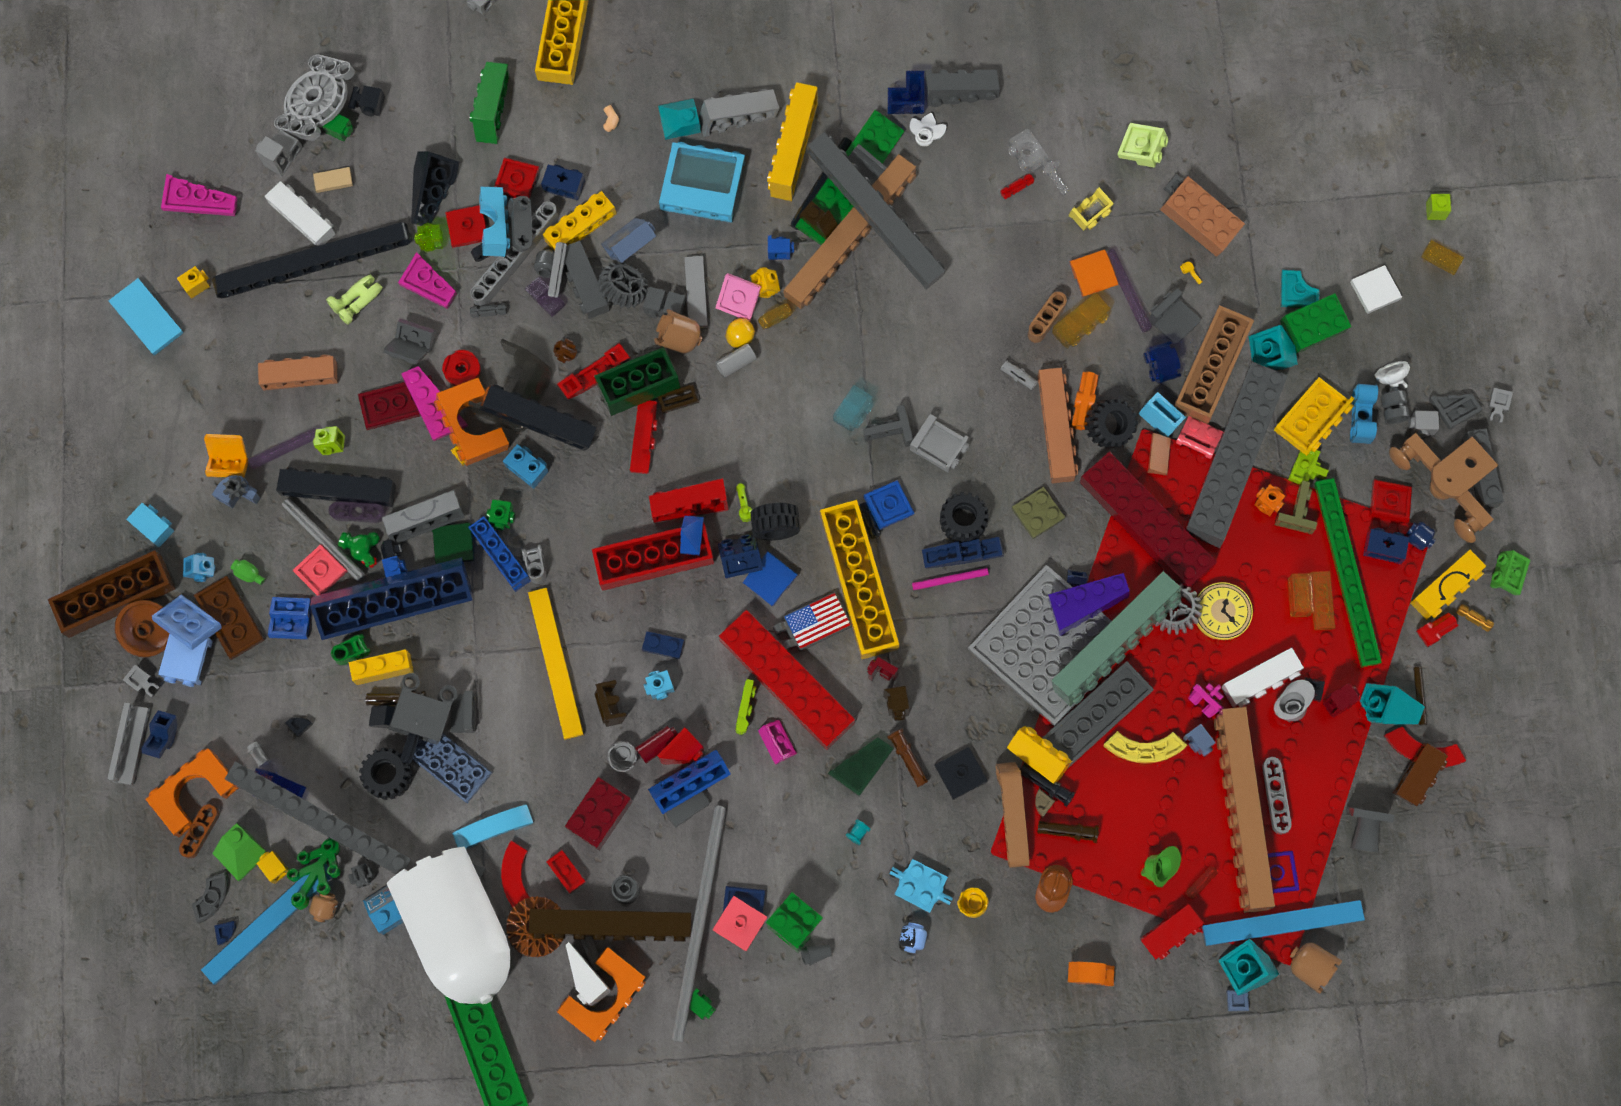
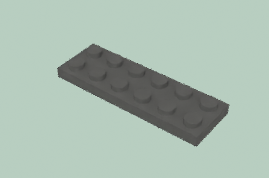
M1126 661L1042 739L1049 740L1055 749L1065 752L1072 761L1069 765L1070 767L1153 692L1154 689Z

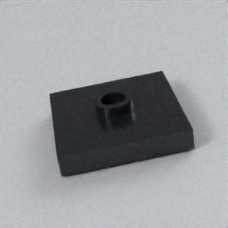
M969 747L934 765L952 800L988 782Z

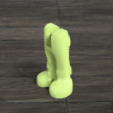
M371 274L357 281L340 299H335L332 296L326 299L332 310L347 325L352 323L353 315L358 314L361 309L377 297L383 288L379 283L373 284L375 278Z

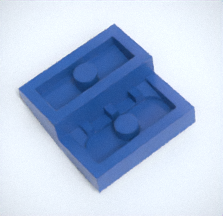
M768 551L761 559L763 570L749 573L742 583L771 606H774L785 590H788L798 574Z
M272 597L269 612L271 617L268 629L269 638L307 639L311 599Z

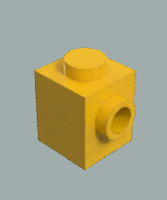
M196 266L177 277V280L191 299L210 287L207 283L208 276L203 270L199 271Z

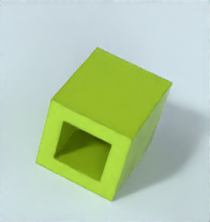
M1431 194L1426 202L1427 220H1446L1451 212L1450 194Z

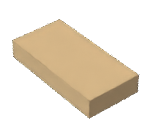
M350 167L313 174L317 193L353 186Z

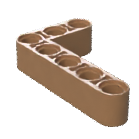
M1016 762L996 764V776L1002 795L1009 868L1029 866L1021 772Z

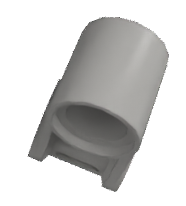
M541 545L529 550L522 549L524 563L530 580L535 584L543 583L546 580L547 574ZM534 571H541L539 576H532Z

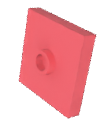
M321 544L292 570L317 596L328 591L348 572Z
M733 896L714 926L713 931L747 952L768 917Z

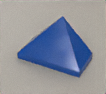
M684 516L681 527V554L700 555L704 517Z

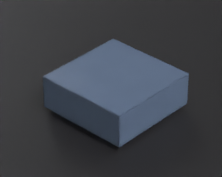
M1235 990L1226 991L1228 1011H1249L1248 992L1238 996Z

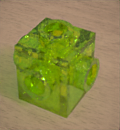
M427 223L417 226V233L414 235L415 243L419 245L421 251L432 252L435 249H443V233L439 224Z

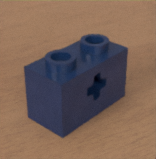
M548 164L541 185L544 192L579 200L585 179L583 173L576 169L568 170L557 164L554 166Z
M1381 528L1371 529L1367 533L1363 556L1402 564L1406 560L1409 537H1405L1404 534L1399 532L1387 533Z

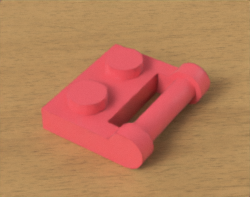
M1188 416L1176 443L1188 446L1211 459L1223 431Z

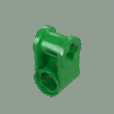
M360 634L335 645L331 650V656L337 664L346 665L349 662L368 656L371 650L367 649L364 642L365 637L363 634ZM340 651H345V656L338 659L337 654Z

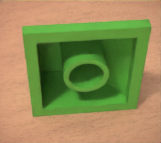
M236 823L222 836L212 854L240 882L257 865L256 863L260 861L259 858L267 851L242 825Z

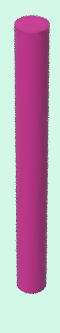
M983 568L912 583V588L914 591L989 575L988 569Z

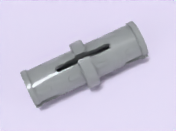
M1008 360L1004 362L1000 369L1013 377L1015 382L1019 381L1031 391L1038 383V380L1025 373L1023 368L1019 369Z

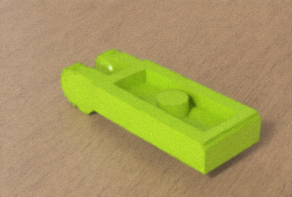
M750 679L745 681L735 731L739 735L747 731L749 723L746 720V716L750 717L752 709L749 701L750 697L754 698L756 686H753L754 680Z

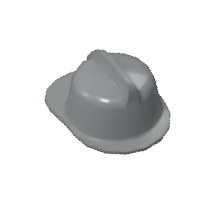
M1296 680L1290 683L1274 704L1275 714L1288 722L1302 719L1315 696L1313 685L1306 680Z

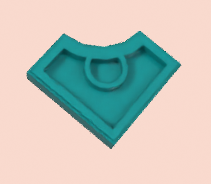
M1281 271V307L1303 308L1319 301V289L1306 284L1302 278L1301 271Z

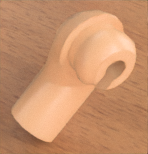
M609 105L604 108L608 118L603 128L607 132H611L612 129L614 130L619 122L616 112Z

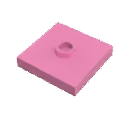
M727 273L716 309L741 319H747L750 322L762 286Z

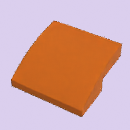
M1105 249L1069 261L1082 297L1118 285L1116 275Z

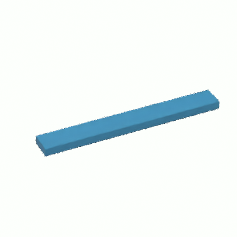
M326 863V864L324 865V867H325V872H326V877H327V882H328V881L331 880L333 877H331V876L327 873V868H328L329 866H328V864ZM309 874L298 880L201 969L213 985H216L298 910L292 905L291 897L294 893L301 890ZM318 877L307 894L309 899L317 892Z
M1361 900L1203 925L1202 931L1205 946L1359 922L1364 921L1365 918Z

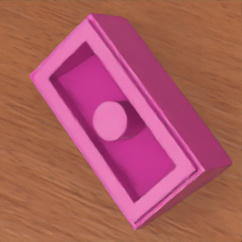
M780 720L763 725L758 730L775 764L797 754Z

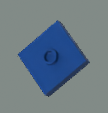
M898 480L863 496L880 530L915 514Z

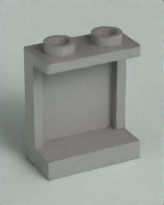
M930 414L911 442L910 450L949 473L951 468L955 469L960 461L958 459L960 454H965L969 448V437L966 435L962 437L937 422V417Z

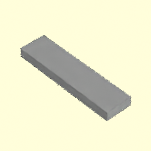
M703 256L684 257L688 318L698 322L700 328H708Z

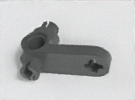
M527 196L510 198L507 210L508 218L512 221V244L516 250L523 252L532 245L531 201ZM520 238H523V241H526L524 245H522L521 242H518Z

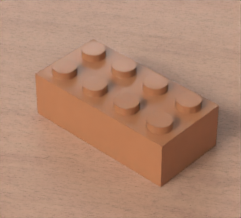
M1189 176L1160 208L1165 215L1216 257L1224 251L1245 225L1244 222Z

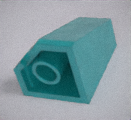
M1366 683L1360 699V703L1367 713V720L1372 723L1419 724L1425 706L1396 686Z

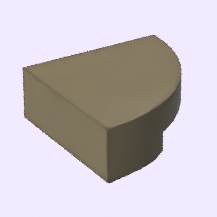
M1039 789L1035 797V806L1038 813L1044 817L1055 800Z

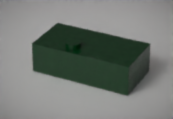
M664 347L594 375L598 390L611 416L680 388L678 375Z

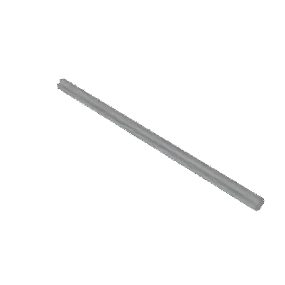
M715 806L672 1034V1040L676 1042H683L726 812V808L723 806Z

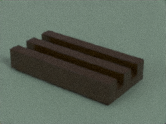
M693 384L658 397L663 414L699 403ZM687 391H691V392H692V393H689V394H686V395H682V396H678V397H675V398H673V399H669V400H666V401H663V400H662V399H664V398H668V397H671V396H674V395H677V394H681V393H684V392H687ZM692 397H693V399H690V400H687V401H683V402H680V403L673 404V405H670V406L665 407L666 405H669V404H672V403H676V402H679V401H682V400L689 399V398H692Z

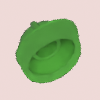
M1169 846L1160 854L1149 856L1145 861L1141 875L1154 882L1157 887H1163L1179 869L1181 855L1178 848Z

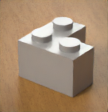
M280 130L278 134L273 136L272 140L265 136L257 144L255 151L265 167L283 176L303 147L298 139Z

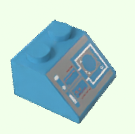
M388 886L363 900L367 913L380 934L384 935L403 923Z

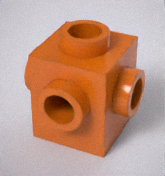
M1269 485L1266 489L1262 487L1256 495L1258 500L1255 506L1268 516L1274 511L1278 513L1285 504L1282 502L1285 495L1276 486Z

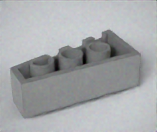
M761 89L758 92L752 93L744 92L734 96L726 95L721 98H708L704 100L698 117L703 136H710L709 132L716 130L719 133L725 132L726 128L734 125L736 128L743 127L749 121H752L754 124L775 118L779 111V105L773 89Z

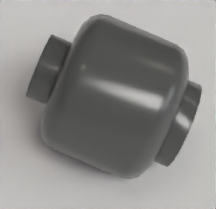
M551 249L539 251L534 263L535 271L544 278L551 277L555 253Z

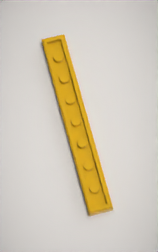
M543 588L528 592L564 740L582 736L584 734L548 590Z

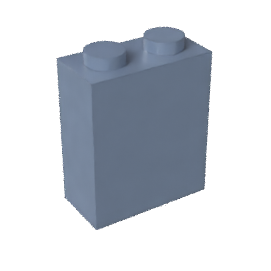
M635 217L601 243L611 259L622 263L656 237L653 232L655 228L649 221Z

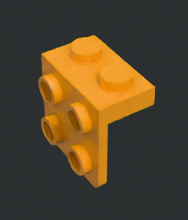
M206 434L204 441L209 455L205 470L206 477H229L234 475L245 477L249 460L242 436Z

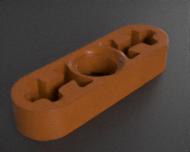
M208 804L200 809L179 846V852L182 856L191 859L198 855L219 818V811L216 807ZM211 811L213 816L207 818L205 812ZM200 820L209 823L208 826L201 823ZM198 826L204 828V834L200 837H196L194 834V830ZM192 837L193 839H195V840H197V841H199V842H198V844H197V843H195V842H193L192 840H189V839ZM186 846H191V848L193 849V852H192V853H191V852H188V853H187V850L185 849V847H186Z

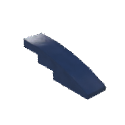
M1000 537L986 540L977 539L963 543L954 542L922 549L926 569L1004 557Z

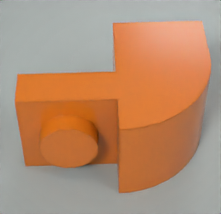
M1069 962L1068 982L1114 986L1115 966L1094 962Z

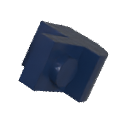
M158 710L149 724L150 735L141 750L143 754L160 759L165 750L170 749L177 732L176 715Z

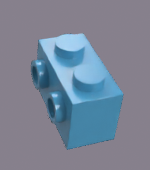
M517 444L503 460L506 468L533 489L548 473L547 463L540 457L537 459L533 457L532 452L526 446L520 447Z

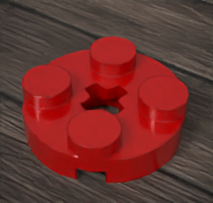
M457 350L445 358L442 371L447 382L457 386L479 378L481 366L472 352ZM464 365L466 370L459 373L457 367Z

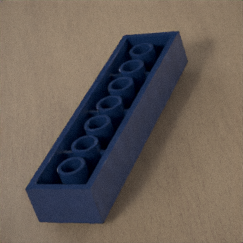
M458 558L311 597L310 607L321 640L472 601L473 592L463 559Z

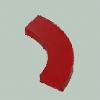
M1403 726L1384 735L1394 750L1411 761L1422 743L1413 739ZM1457 744L1448 747H1435L1448 755L1446 758L1448 762L1445 768L1466 762Z
M510 841L502 861L501 879L504 893L513 908L523 899L530 898L522 881V867L528 851Z

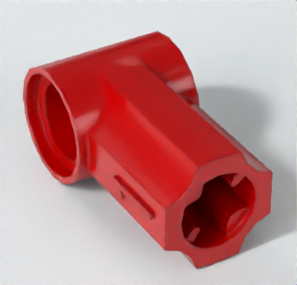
M1447 613L1436 621L1427 623L1416 632L1426 647H1429L1442 639V636L1457 628L1458 624L1456 618Z

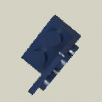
M743 535L734 540L725 539L718 543L725 578L763 570L758 545L753 535Z

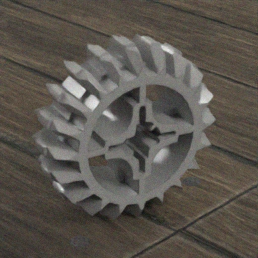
M1182 583L1180 584L1181 599L1183 597L1188 600L1192 609L1187 608V605L1180 602L1178 605L1179 610L1177 609L1174 615L1172 608L1167 612L1170 614L1169 620L1165 618L1161 623L1157 622L1155 626L1161 625V631L1167 628L1168 634L1175 630V634L1178 635L1180 629H1182L1183 633H1186V627L1192 630V623L1198 624L1199 620L1197 618L1202 616L1200 612L1202 605L1199 604L1201 599L1196 597L1197 592H1191V587L1184 589V584ZM1181 616L1186 617L1181 621H1176Z

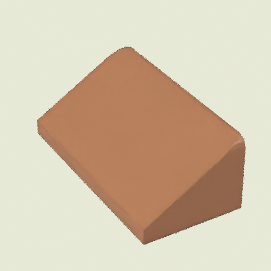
M1157 433L1152 434L1148 473L1167 475L1171 438Z

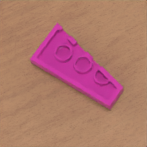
M166 174L161 209L173 212L235 216L238 199L236 196L215 189L211 190L205 186L189 183L187 180L177 179Z
M419 366L401 373L432 440L436 441L451 434L449 428H445L442 422L443 415L441 411H437L434 404L436 393L440 392ZM458 414L457 420L462 429L468 427V424Z

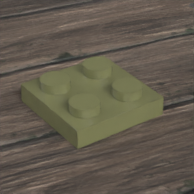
M1044 487L1012 506L1013 512L1032 539H1035L1065 519V516Z

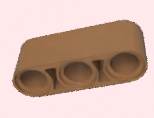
M1054 292L1031 322L1028 330L1030 341L1034 343L1041 342L1062 314L1067 302L1064 293ZM1058 300V301H1060L1062 304H1061V305H1055V304L1053 303V301ZM1043 315H1050L1052 319L1046 320L1043 318ZM1038 329L1041 331V334H1034L1032 330Z

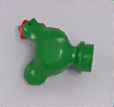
M346 532L341 534L338 542L339 547H342V549L349 548L352 557L355 560L361 561L366 567L373 568L377 565V558L370 555L371 548L377 545L380 540L377 533L370 532L368 535L359 534L355 537Z

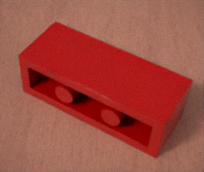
M1186 903L1142 936L1140 940L1155 960L1158 958L1162 960L1170 954L1169 950L1172 947L1176 946L1178 948L1185 943V937L1189 934H1197L1202 929L1201 925L1204 923L1189 903Z

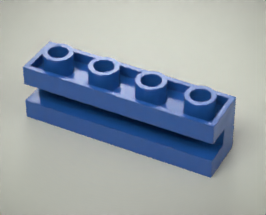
M484 516L469 526L474 537L515 592L531 581Z

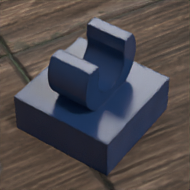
M1068 570L1067 583L1071 586L1074 584L1078 586L1086 584L1087 572Z

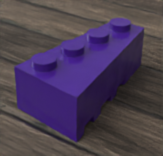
M1124 573L1048 594V601L1059 637L1070 629L1081 625L1084 621L1097 616L1100 612L1127 599L1130 591Z

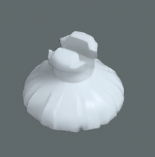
M1406 361L1394 362L1380 368L1374 376L1379 383L1389 384L1390 392L1399 391L1398 386L1401 389L1408 387V384L1403 379L1408 375L1410 366Z

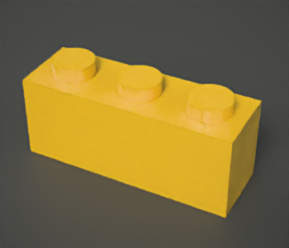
M406 649L349 662L351 678L356 685L414 673L411 655Z
M1024 726L1020 728L1007 746V749L1053 784L1060 780L1072 762L1065 752L1055 749L1049 740L1042 739L1031 727Z

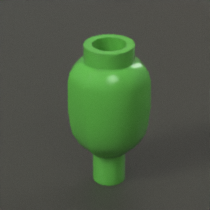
M236 559L231 565L234 575L239 579L250 583L256 582L260 585L264 583L265 578L259 575L258 569L250 562Z

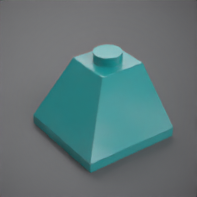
M694 99L658 106L665 140L701 133Z
M1282 325L1248 336L1252 362L1275 371L1298 365L1295 345Z
M1248 939L1218 960L1238 996L1261 987L1280 975L1271 958L1251 939Z

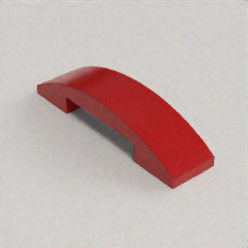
M619 343L606 351L602 358L576 375H569L557 383L567 399L573 398L596 386L594 375L626 363L630 357Z

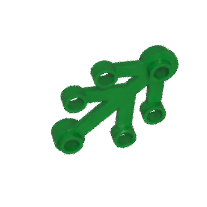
M329 838L322 843L321 848L309 853L306 851L300 852L297 860L303 865L308 864L312 859L320 858L316 863L296 870L292 868L287 872V878L292 882H296L301 877L309 874L301 890L294 893L291 897L292 905L298 910H303L308 906L309 897L307 894L317 877L319 881L317 891L321 895H327L330 892L331 887L327 882L324 865L328 860L330 866L327 868V873L331 877L336 878L340 875L341 869L338 867L336 858L340 852V844Z

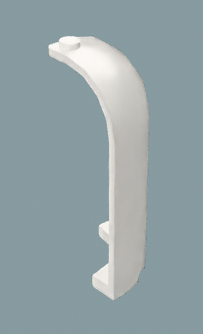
M457 847L444 850L441 856L435 858L428 856L417 861V866L409 871L403 869L387 882V886L425 972L433 985L446 997L459 1003L487 1004L493 1000L492 997L499 992L507 980L510 969L509 945L466 848Z

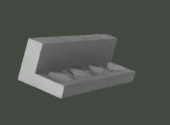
M124 702L108 780L114 783L134 786L150 713L149 708L137 707Z

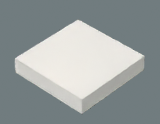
M1385 265L1350 281L1367 314L1402 298Z

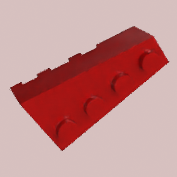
M723 478L667 492H655L649 496L654 523L684 518V516H698L729 510Z

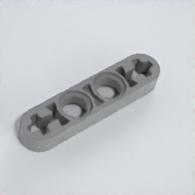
M1269 757L1263 762L1262 770L1271 824L1275 833L1285 834L1291 829V818L1282 764L1278 758ZM1270 761H1272L1273 765L1277 766L1274 769V775L1279 774V777L1268 778V775H1272L1271 768H1267ZM1275 780L1280 783L1279 791H1273L1270 788L1271 781ZM1275 800L1282 801L1284 805L1283 810H1275L1273 802ZM1285 813V816H1282L1281 818L1282 822L1286 823L1287 826L1284 827L1283 830H1281V827H1277V824L1280 822L1279 816L1275 817V815Z

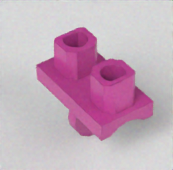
M1209 683L1205 687L1211 692L1208 694L1199 684H1196L1193 688L1194 691L1188 699L1194 705L1205 699L1209 704L1202 712L1210 718L1224 709L1213 698L1215 696L1218 700H1221L1224 697L1218 692L1221 688L1220 685L1214 688Z

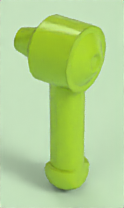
M739 483L736 486L741 506L739 517L743 522H750L752 508L748 506L745 485Z

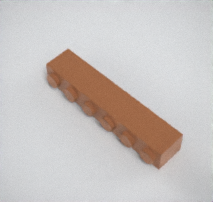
M1062 368L1039 370L1038 384L1051 483L1072 482L1075 476L1078 475V465L1074 464L1073 457H1076L1075 445L1072 446L1071 439H1073L1074 435L1073 428H1069L1071 411L1070 409L1067 410L1066 403H1069L1068 391L1065 392L1064 390L1066 374H1062Z

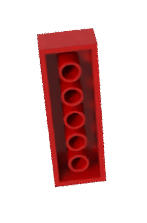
M703 522L700 555L680 553L681 528L592 549L602 591L714 564L705 523Z

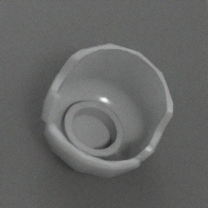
M619 741L610 747L608 761L613 769L619 772H626L634 767L637 760V752L633 745L629 742Z

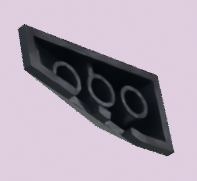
M417 151L413 170L412 224L425 228L430 227L439 210L440 203L446 198L449 187L456 180L459 161L429 151Z

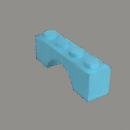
M480 187V213L487 215L495 223L491 227L483 229V256H505L506 249L510 248V238H506V235L509 234V224L505 223V220L508 219V210L504 209V206L507 205V196L503 195V187Z

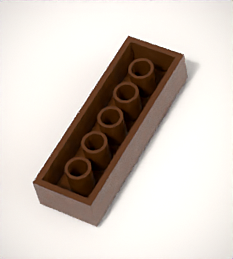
M154 550L48 599V602L61 633L71 638L118 616L120 611L132 602L140 600L151 601L176 588L163 557Z

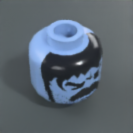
M909 922L908 925L903 926L899 943L905 947L904 951L916 954V950H923L927 931L924 930V926Z

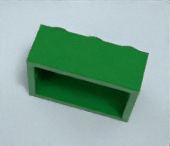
M1335 293L1289 313L1280 320L1282 327L1295 345L1296 354L1338 336L1352 327Z

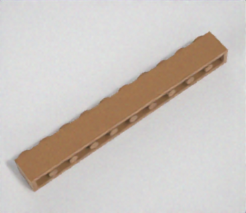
M898 154L872 187L883 195L884 201L888 205H893V200L897 196L900 197L905 191L904 187L908 183L911 184L916 178V166ZM854 207L784 289V297L801 310L805 305L808 306L812 302L813 295L816 292H820L825 286L824 282L834 276L837 271L836 268L846 262L850 251L857 249L861 238L867 237L870 233L871 226Z

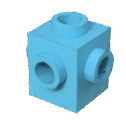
M667 670L651 672L648 674L649 677L645 678L647 683L643 685L646 694H651L652 699L662 700L667 698L668 694L675 692Z

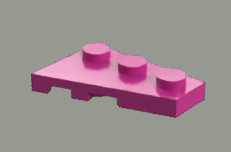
M417 252L398 282L400 286L446 309L449 308L457 294Z

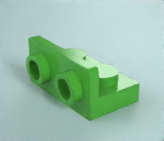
M1514 550L1500 552L1490 587L1502 588L1513 595H1520L1530 559Z

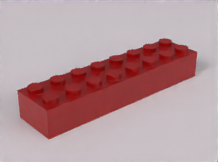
M745 610L718 636L720 642L826 750L855 724V719L748 610Z

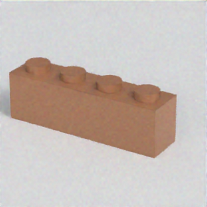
M321 355L317 358L305 356L296 360L292 358H285L282 361L265 360L264 363H258L259 385L263 390L336 384L338 383L337 362L330 355Z

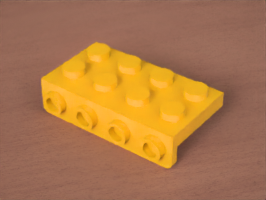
M1318 377L1278 423L1274 431L1307 456L1311 451L1315 452L1322 443L1319 441L1322 438L1327 439L1332 432L1330 428L1333 425L1335 427L1339 425L1343 420L1342 414H1348L1354 407L1352 402L1355 398L1351 396L1350 399H1347Z

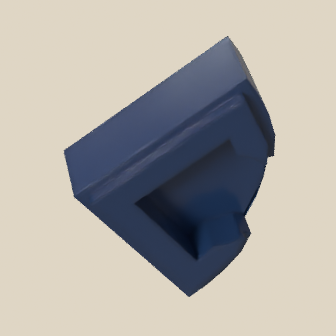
M236 921L214 925L217 945H223L232 938L236 928Z

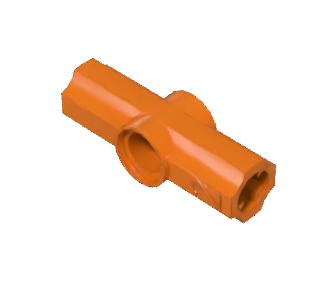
M1093 372L1082 373L1079 391L1076 394L1075 411L1071 427L1077 430H1085V426H1087L1085 418L1089 417L1087 412L1092 410L1091 406L1095 403L1098 375Z

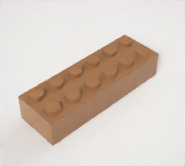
M1219 305L1174 406L1183 415L1190 416L1206 424L1209 423L1254 322L1253 319Z

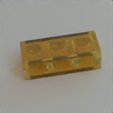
M1095 293L1053 326L1052 334L1066 349L1071 345L1074 347L1081 341L1082 336L1085 334L1088 336L1095 330L1097 324H1103L1109 319L1108 315L1111 308Z

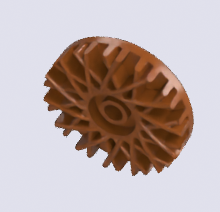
M536 896L523 899L514 906L506 924V932L511 945L519 953L528 957H543L551 954L563 941V939H553V936L545 935V939H533V935H528L530 909L561 910L551 899Z

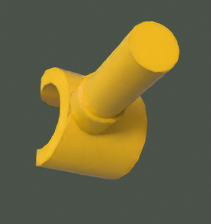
M1191 262L1183 263L1180 266L1183 274L1190 273L1199 285L1202 283V280L1195 273Z

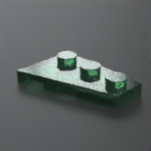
M877 737L827 774L860 797L894 748Z

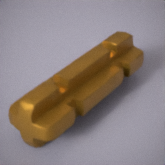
M1461 604L1457 609L1456 613L1458 615L1465 616V619L1477 626H1482V629L1487 632L1494 626L1493 621L1486 620L1483 615L1473 609L1469 610V607Z

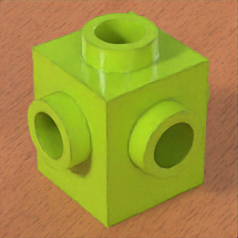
M337 426L316 429L313 444L322 455L343 452L345 435Z

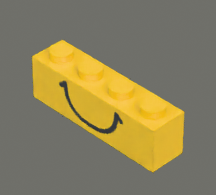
M1469 550L1410 604L1426 620L1431 616L1433 618L1437 617L1443 611L1441 607L1444 604L1449 606L1457 599L1454 595L1458 591L1463 593L1470 587L1468 583L1472 579L1477 581L1484 574L1482 570L1486 565Z

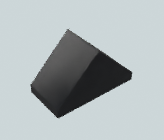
M388 705L372 707L369 727L388 729L395 707Z

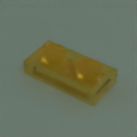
M1432 240L1421 256L1424 260L1452 275H1455L1464 257Z

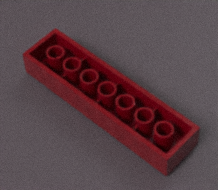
M1110 451L1081 476L1079 483L1179 586L1182 583L1184 584V589L1193 587L1214 568L1217 561Z

